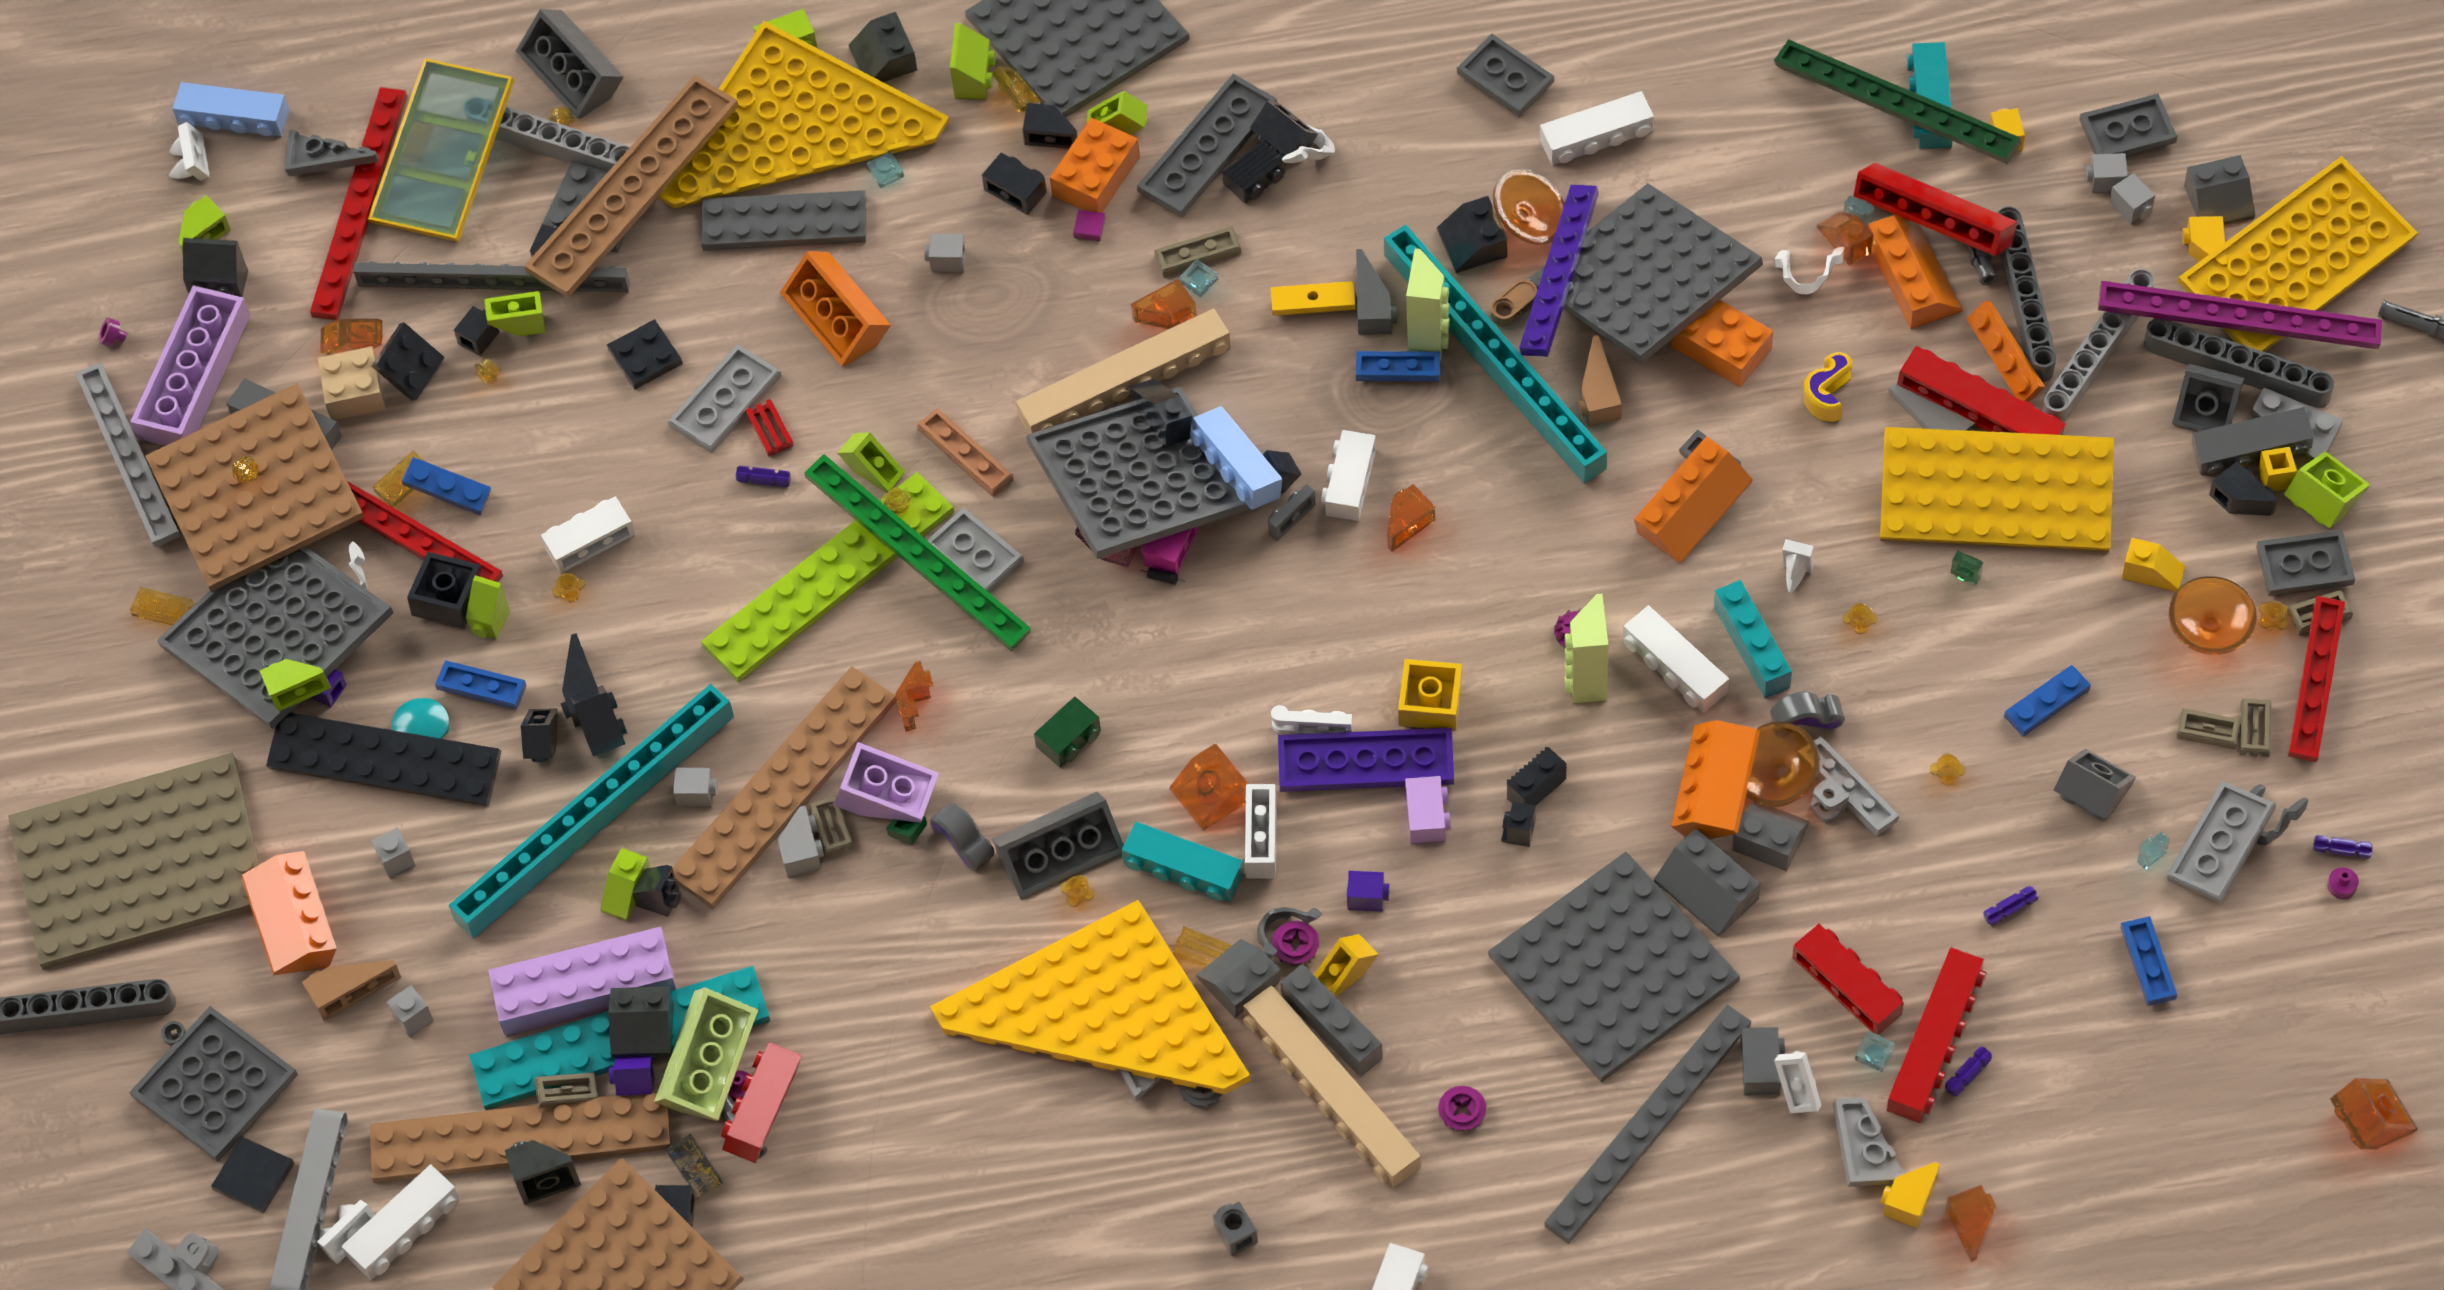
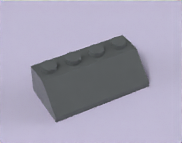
M540 9L515 51L578 119H581L611 99L624 78L562 10Z
M1098 792L992 838L1001 864L1020 899L1121 854L1124 846L1107 801Z

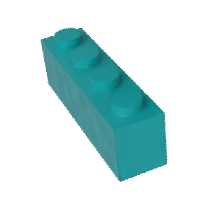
M1945 42L1912 43L1911 54L1906 55L1907 71H1912V77L1908 78L1909 90L1951 108ZM1913 125V139L1918 138L1919 149L1952 148L1953 141Z
M1738 580L1716 589L1714 608L1764 699L1791 687L1792 671L1742 581Z
M1135 821L1122 848L1123 863L1128 868L1134 871H1146L1161 881L1170 880L1176 882L1189 891L1198 890L1206 893L1208 897L1216 901L1225 900L1231 903L1244 875L1243 860Z

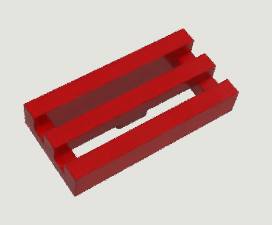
M771 399L766 400L764 405H761V403L755 405L756 408L753 410L751 408L745 409L746 415L768 457L794 446L793 440ZM769 411L785 443H781L765 412ZM758 415H760L774 444L776 445L773 448H771L757 419L755 418Z

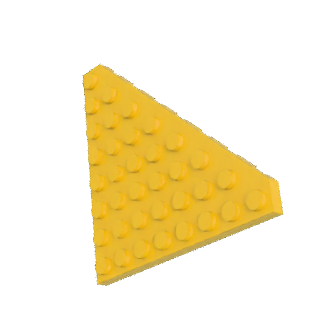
M763 21L719 87V90L736 99L739 107L657 199L676 209L702 202V199L719 198L934 144L947 127L950 119L949 116Z
M1139 900L930 1006L931 1012L942 1031L950 1036L956 1037L959 1034L972 1037L974 1041L992 1045H996V1043L1010 1045L1012 1049L1036 1054V1051L1052 1054L1053 1058L1076 1062V1060L1089 1062L1094 1067L1116 1071V1068L1131 1071L1132 1075L1155 1080L1156 1077L1172 1080L1173 1084L1192 1088L1197 1086L1213 1089V1092L1224 1095L1251 1081L1249 1072Z

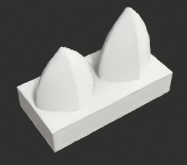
M186 122L178 126L179 137L175 140L169 151L171 154L183 156V158L174 166L168 176L174 179L194 176L198 180L203 181L210 177L203 134Z
M1785 539L1783 564L1784 567H1787L1786 582L1789 593L1796 589L1806 572L1812 573L1814 546Z
M1795 1051L1792 1054L1778 1055L1774 1061L1790 1113L1818 1111L1822 1104L1806 1052Z
M361 1199L355 1205L339 1206L338 1216L340 1220L333 1227L320 1230L317 1242L330 1260L336 1264L346 1256L341 1246L375 1216L370 1207Z

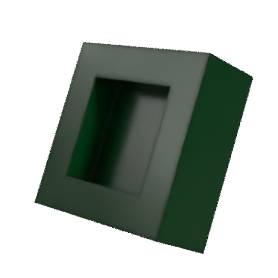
M923 816L921 823L893 819L886 830L888 836L913 845L928 824L925 816Z

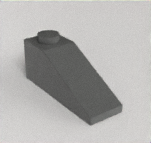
M1356 249L1358 334L1392 333L1391 323L1397 322L1396 306H1391V295L1363 250Z

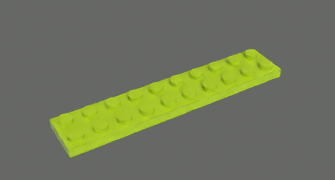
M918 472L880 500L922 537L954 513V507ZM855 520L701 641L702 647L739 683L899 556Z

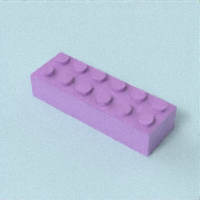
M197 286L192 287L130 421L137 439L166 446L199 430L250 318V313L243 297Z
M661 927L488 970L498 1019L504 1036L608 1011L610 988L670 986L671 991L677 989L666 940Z

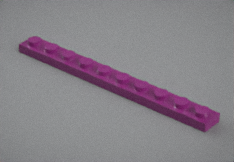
M2101 281L2099 311L2377 350L2381 345V319L2109 281Z

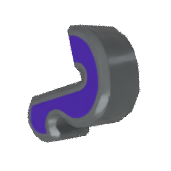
M1807 691L1796 692L1780 699L1770 710L1776 736L1785 739L1794 732L1798 725L1833 730L1840 727L1845 721L1839 697L1830 693L1825 697L1818 698L1816 694Z
M949 803L931 817L930 825L934 833H943L969 869L977 870L994 856L995 850L992 844L982 836L973 818L960 805Z

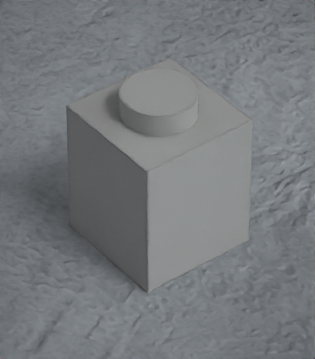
M2125 153L2092 155L2091 164L2086 166L2085 170L2086 182H2091L2092 193L2112 192L2114 185L2128 177Z
M2133 173L2112 187L2110 203L2130 224H2133L2139 219L2147 218L2152 213L2155 194Z
M931 234L930 245H925V261H930L931 272H964L966 255L964 234Z
M675 768L673 794L677 807H712V798L718 794V780L713 779L710 768Z
M398 827L371 840L389 878L416 866Z
M412 985L387 1001L394 1019L409 1038L434 1021L427 1004Z

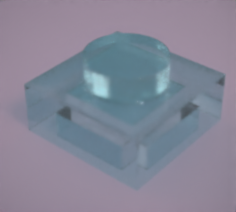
M891 151L867 163L869 172L880 188L904 177V172Z
M1849 196L1844 203L1843 219L1868 230V223L1873 222L1874 207L1863 199Z
M1196 259L1179 277L1180 284L1202 297L1218 280V273Z
M2162 831L2154 838L2152 836L2146 838L2139 846L2140 851L2137 862L2146 870L2167 853L2170 839Z
M1868 1031L1855 1054V1060L1882 1072L1895 1049L1896 1043Z

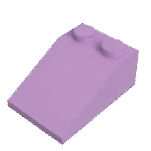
M857 742L834 806L860 816L921 823L939 773Z

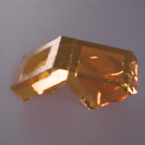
M378 318L337 319L321 328L320 353L328 356L345 347L357 350L367 347H373L374 349L382 345L383 320Z
M921 661L914 663L895 693L897 707L905 732L916 729L914 718L919 717L916 702L930 699L929 687L934 686L930 671L923 670Z

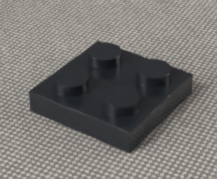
M655 319L607 344L608 351L634 390L683 364L680 355Z
M403 322L397 326L371 367L408 399L414 401L418 399L445 357Z

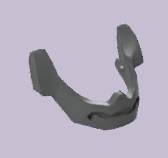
M2259 784L2249 792L2263 797L2266 787ZM2302 798L2290 808H2285L2277 828L2268 832L2263 830L2256 843L2267 845L2280 837L2288 828L2291 820H2298L2304 813L2308 805V798Z
M1286 907L1268 911L1258 924V942L1263 946L1262 951L1269 958H1272L1277 953V949L1267 941L1265 933L1266 928L1279 918L1288 920L1293 916L1309 924L1323 914L1317 908H1312L1308 912Z

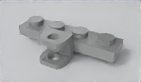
M1821 736L1799 751L1798 758L1821 781L1813 791L1814 798L1809 807L1821 821L1829 822L1844 813L1847 807L1876 837L1898 822L1900 815ZM1820 805H1823L1829 811L1821 810Z
M144 1228L126 1252L173 1290H224L205 1275L217 1261L220 1249L206 1238L199 1237L194 1233L185 1236L174 1250L153 1232Z

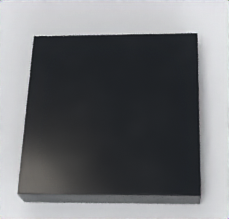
M241 1136L211 1187L213 1191L265 1213L295 1163L293 1159Z

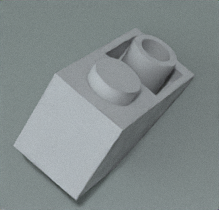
M806 806L799 807L778 838L787 877L821 869L819 858L824 857L821 841H814L813 833L818 832L814 815L808 816Z

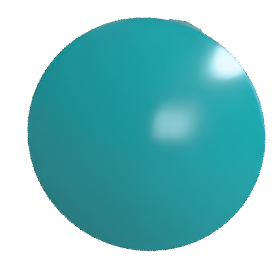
M416 698L407 701L398 708L392 719V730L441 739L449 732L450 728L445 708L439 702L430 698Z

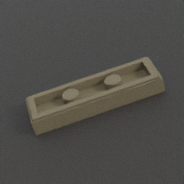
M1233 226L1154 250L1163 277L1242 253Z

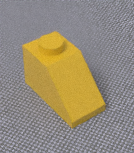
M2223 216L2189 217L2187 228L2182 229V244L2188 245V254L2198 262L2225 243ZM2226 250L2214 258L2221 266H2227Z
M2131 538L2122 579L2178 592L2185 565L2160 544Z
M1360 934L1339 938L1314 976L1337 997L1364 976L1378 956V953Z
M1934 1162L1895 1177L1892 1187H1885L1880 1201L1881 1204L1885 1205L1883 1216L1918 1228L1938 1179L1940 1164Z

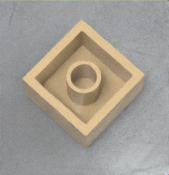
M373 347L318 358L324 401L331 419L339 420L386 410L381 376L371 367L376 359Z

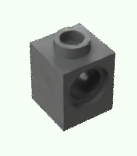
M1240 1201L1233 1205L1226 1204L1220 1207L1216 1214L1213 1215L1214 1227L1231 1256L1258 1243L1257 1230ZM1231 1223H1239L1241 1225L1237 1230L1227 1228Z

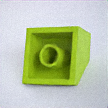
M955 23L950 60L954 98L987 100L988 89L993 88V73H990V67H995V50H991L988 38L961 23Z
M2324 451L2298 470L2284 495L2295 506L2304 509L2318 523L2330 529L2345 517L2367 491L2370 484Z

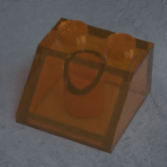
M1215 743L1188 762L1170 786V790L1204 831L1246 804V784L1249 783Z
M2355 1078L2330 1098L2335 1107V1114L2344 1122L2350 1132L2351 1141L2359 1149L2376 1150L2418 1130L2388 1079Z

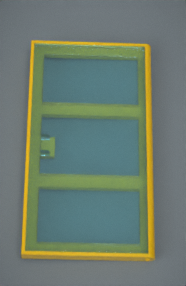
M424 59L367 220L373 224L459 242L515 82L514 79L510 76Z

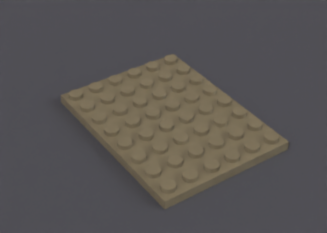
M233 752L8 815L36 951L42 969L252 910L241 877L244 873L260 865Z

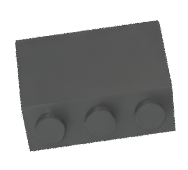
M1696 828L1673 849L1654 878V882L1718 937L1759 900L1760 883Z

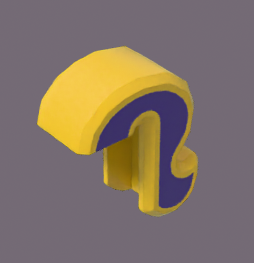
M1842 352L1830 354L1824 360V368L1812 371L1804 381V404L1812 415L1822 421L1835 422L1842 419L1843 407L1831 394L1851 380L1852 359L1847 354Z

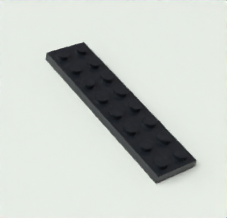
M289 713L275 727L266 766L274 770L489 806L502 751L499 748Z

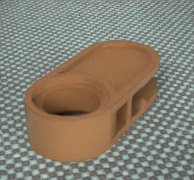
M1519 280L1498 296L1491 304V319L1499 326H1508L1526 313L1533 306L1537 293L1536 285L1530 280ZM1500 307H1508L1512 312L1507 316H1500L1496 311Z

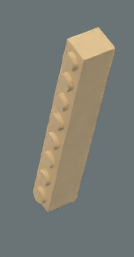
M1213 308L1017 400L1018 417L1028 434L1085 417L1089 414L1098 413L1104 407L1114 402H1121L1131 395L1129 386L1153 378L1158 382L1163 379H1170L1186 368L1199 365L1205 359L1223 354L1227 349L1231 348L1230 333Z
M1272 985L1243 1005L1245 1016L1243 1021L1252 1033L1257 1032L1262 1037L1261 1041L1270 1054L1275 1052L1281 1059L1280 1064L1288 1075H1295L1299 1080V1087L1308 1097L1312 1095L1315 1098L1320 1112L1326 1118L1331 1117L1334 1120L1339 1134L1345 1140L1349 1138L1354 1143V1149L1363 1161L1368 1160L1374 1166L1373 1171L1382 1183L1387 1181L1392 1188H1395L1421 1168V1155Z

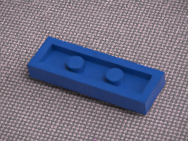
M1356 351V381H1440V352Z
M412 457L402 479V485L479 515H481L491 493L490 486Z
M446 660L435 683L437 690L516 710L527 686L523 679Z
M2070 665L2007 709L2004 717L2024 737L2088 692L2091 684L2073 665Z
M2151 917L2122 922L2120 928L2147 1006L2176 1000L2177 992Z

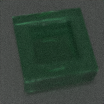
M1957 550L1952 559L1951 574L1961 581H1969L1977 585L1982 576L1983 561Z

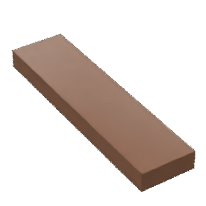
M936 408L917 424V429L992 497L1014 480L1013 475L940 409Z

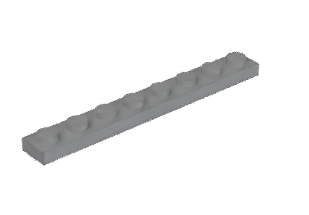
M101 362L76 372L77 379L154 548L181 537Z

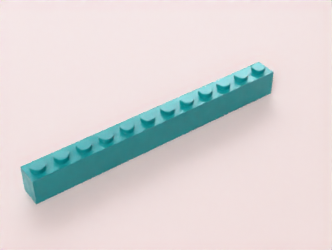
M1405 224L1384 237V256L1407 283H1409L1415 249H1421L1444 275V287L1449 288L1447 303H1449L1448 318H1450V332L1579 479L1585 484L1607 470V451L1414 232Z
M709 684L451 902L448 906L454 921L474 939L734 718L730 701L712 684Z

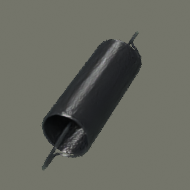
M1149 567L1148 571L1140 570L1147 572L1146 577L1174 585L1179 581L1178 574L1153 567Z

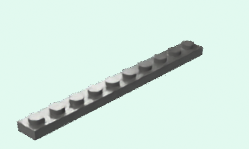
M367 261L365 263H355L353 271L358 287L556 291L528 274L524 266H512L509 264L498 266L480 263L458 265L455 263L430 264L422 262L419 264H404L402 262L376 263ZM617 266L595 268L575 291L629 292L630 280L627 269Z
M1728 1004L1724 1007L1547 1218L1545 1227L1568 1244L1573 1240L1740 1040L1742 1028H1750L1751 1020Z

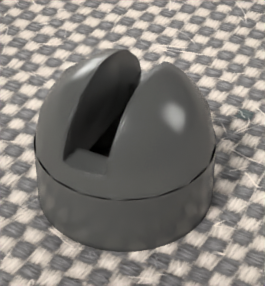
M171 1021L163 1026L161 1036L166 1044L173 1046L183 1038L186 1030L180 1022ZM175 1029L177 1030V1034L179 1037L176 1040H174L173 1034L171 1032Z

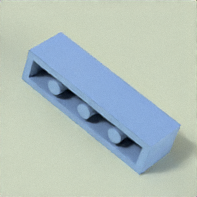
M183 82L180 84L172 108L178 124L188 122L192 126L208 127L212 130L224 129L237 133H257L263 136H282L289 113L286 98L282 94Z
M1222 406L1193 418L1192 431L1190 432L1193 444L1200 447L1205 453L1208 462L1211 465H1215L1220 471L1223 480L1234 488L1241 501H1244L1253 510L1280 498L1282 478Z

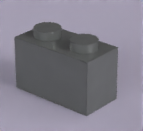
M1778 1027L1742 1028L1741 1052L1744 1095H1779L1781 1081L1774 1060L1778 1055L1785 1054L1784 1038H1779Z

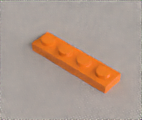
M1984 301L1967 318V321L2015 397L2022 401L2031 402L2045 388V385L1992 302Z

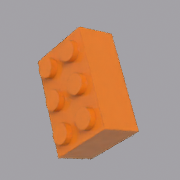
M1090 118L1050 176L1052 196L1084 211L1102 213L1140 158L1138 138L1094 118Z
M1719 300L1671 339V347L1741 388L1772 349L1773 330Z

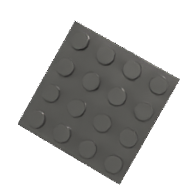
M209 1006L184 1033L183 1038L164 1054L129 1093L132 1098L218 1162L296 1078L298 1073L293 1067Z

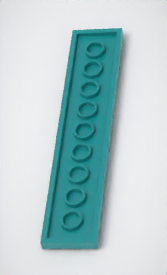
M754 966L671 991L674 1003L671 1052L675 1046L694 991L704 987L758 1009L753 1026L771 1021ZM609 1011L470 1054L469 1057L485 1110L536 1095L535 1077L594 1073L597 1076L609 1072V1067H614L616 1058L611 1057ZM566 1085L544 1086V1089L559 1088Z

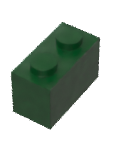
M1074 696L1034 733L1036 747L1061 768L1066 762L1073 761L1082 747L1097 739L1101 731L1100 719L1098 715Z

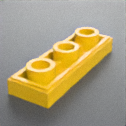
M1353 281L1271 287L1273 316L1356 310Z

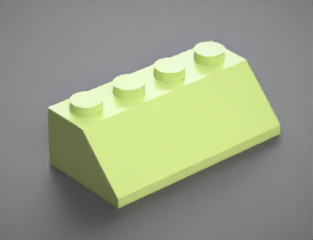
M1421 249L1414 250L1406 294L1408 352H1440L1441 360L1443 349H1448L1450 342V333H1448L1450 318H1448L1449 303H1447L1449 288L1444 287V275Z
M1596 594L1570 622V633L1565 634L1566 693H1571L1572 703L1607 701L1608 637L1603 595Z
M705 987L694 991L654 1102L680 1113L718 1121L758 1009Z

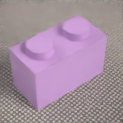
M1440 776L1405 779L1410 843L1446 841L1445 830H1451L1450 813H1444L1443 804H1448L1447 786L1441 787Z

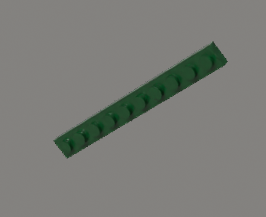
M1787 40L1774 59L1775 65L2005 164H2008L2021 145L2020 137L1792 40Z

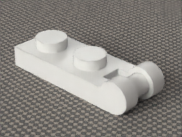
M1282 705L1275 706L1271 710L1272 729L1277 734L1353 732L1352 714H1346L1341 711L1320 713L1314 710L1288 711Z

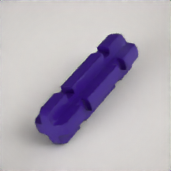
M740 465L736 470V480L743 483H748L750 480L752 484L774 486L776 483L778 487H789L791 474L785 470L775 472V469L759 467L749 469V466Z
M2316 835L2313 849L2317 852L2326 853V851H2330L2331 854L2352 857L2355 854L2360 858L2369 859L2372 855L2373 845L2365 841L2356 843V840L2337 837L2328 839L2327 836Z
M2027 886L2020 890L2018 894L2015 893L1997 903L1996 907L1992 906L1983 912L1984 918L1989 925H1995L2002 921V917L2008 918L2025 908L2027 904L2030 905L2039 899L2034 887Z
M1979 1047L1973 1053L1974 1056L1970 1057L1955 1072L1956 1075L1952 1076L1945 1083V1090L1952 1096H1958L1964 1090L1963 1087L1968 1086L1982 1071L1981 1068L1991 1061L1992 1053L1985 1047Z

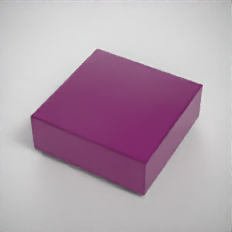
M1078 210L1073 231L1074 238L1101 241L1106 220L1105 213Z

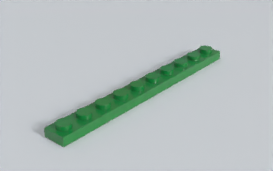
M825 454L804 472L807 480L1011 652L1031 633V628Z

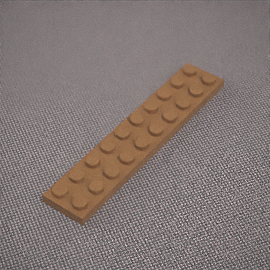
M694 75L525 264V271L569 298L739 107L738 101Z
M851 666L672 867L677 884L714 909L784 830L799 807L807 804L856 748L857 742L860 743L897 702L896 695Z
M652 1091V1094L592 1098V1100L550 1108H538V1105L374 1123L370 1124L372 1180L374 1183L415 1179L430 1164L442 1175L510 1168L504 1150L511 1148L513 1144L521 1141H537L570 1155L572 1160L672 1149L669 1108L654 1102L658 1091Z

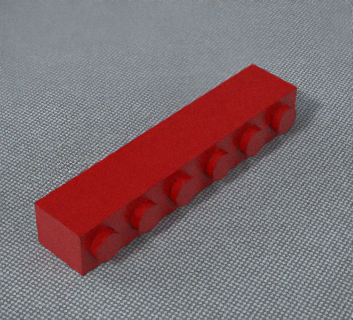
M1877 163L1869 165L1857 174L1853 197L1994 256L2012 246L2017 221Z
M1915 346L1899 372L1897 385L1975 422V426L1987 432L2063 435L2066 423L2062 422L2057 416L2037 409L2032 403L2012 396L2007 390L1987 383L1982 377L1962 370L1957 364L1937 357L1928 349Z
M1950 947L1888 1097L1886 1111L1917 1123H1921L1924 1114L1930 1115L1936 1099L1931 1096L1935 1088L1941 1089L1946 1075L1942 1069L1945 1063L1951 1064L1956 1051V1047L1952 1046L1956 1037L1961 1039L1967 1022L1963 1021L1966 1012L1971 1014L1977 999L1976 996H1973L1975 988H1982L1987 971L1983 970V958Z

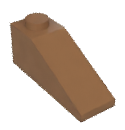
M1599 335L1593 336L1581 388V400L1577 401L1580 416H1586L1589 426L1621 419L1622 403Z
M394 960L327 967L322 971L313 972L302 983L323 1021L401 978V975Z

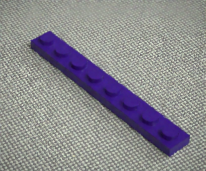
M1570 185L1519 347L1520 353L1523 356H1549L1599 195L1597 186Z

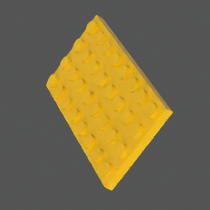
M2341 156L2179 276L2177 283L2188 293L2320 311L2417 237L2418 232ZM2226 250L2227 266H2221L2214 258ZM2222 328L2234 342L2263 352L2284 338V336Z
M1885 427L1880 540L2110 551L2114 438Z

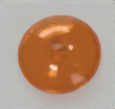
M1513 170L1504 174L1497 181L1493 190L1494 209L1503 226L1515 237L1527 243L1543 245L1553 242L1565 204L1558 190L1547 179L1532 171Z
M2205 576L2188 581L2175 592L2170 602L2168 618L2173 633L2185 646L2203 654L2221 655L2239 649L2250 639L2256 626L2257 613L2252 598L2240 585L2222 577ZM2212 623L2215 627H2208L2206 624Z
M1773 722L1756 728L1760 731L1746 796L1760 805L1770 807L1784 806L1800 799L1815 783L1820 769L1819 750L1812 737L1797 725L1787 722ZM1785 767L1786 771L1779 775L1778 770Z

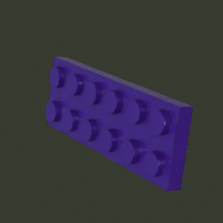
M1452 728L1278 735L1280 792L1406 787L1405 779L1440 776L1441 785H1454Z

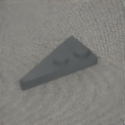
M289 130L285 171L288 176L379 162V156L376 151H371L369 148L360 146L358 149L348 147L345 142L329 138L322 139L320 136L313 134L311 137L299 135L297 130Z

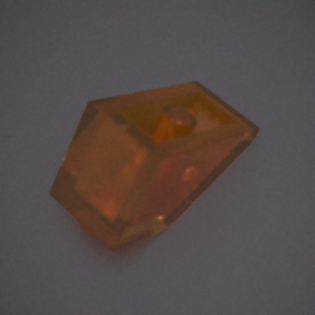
M1839 211L1817 224L1818 230L1834 249L1844 247V260L1849 266L1872 253L1874 234L1857 215Z
M1179 279L1131 303L1132 319L1135 323L1171 329L1197 316L1195 301Z
M1414 484L1407 489L1399 490L1391 499L1387 534L1388 549L1391 552L1435 521L1434 504Z
M1982 1185L1948 1197L1946 1211L1971 1262L1977 1260L1992 1224L1994 1211H1996L1993 1197L1990 1193H1985Z

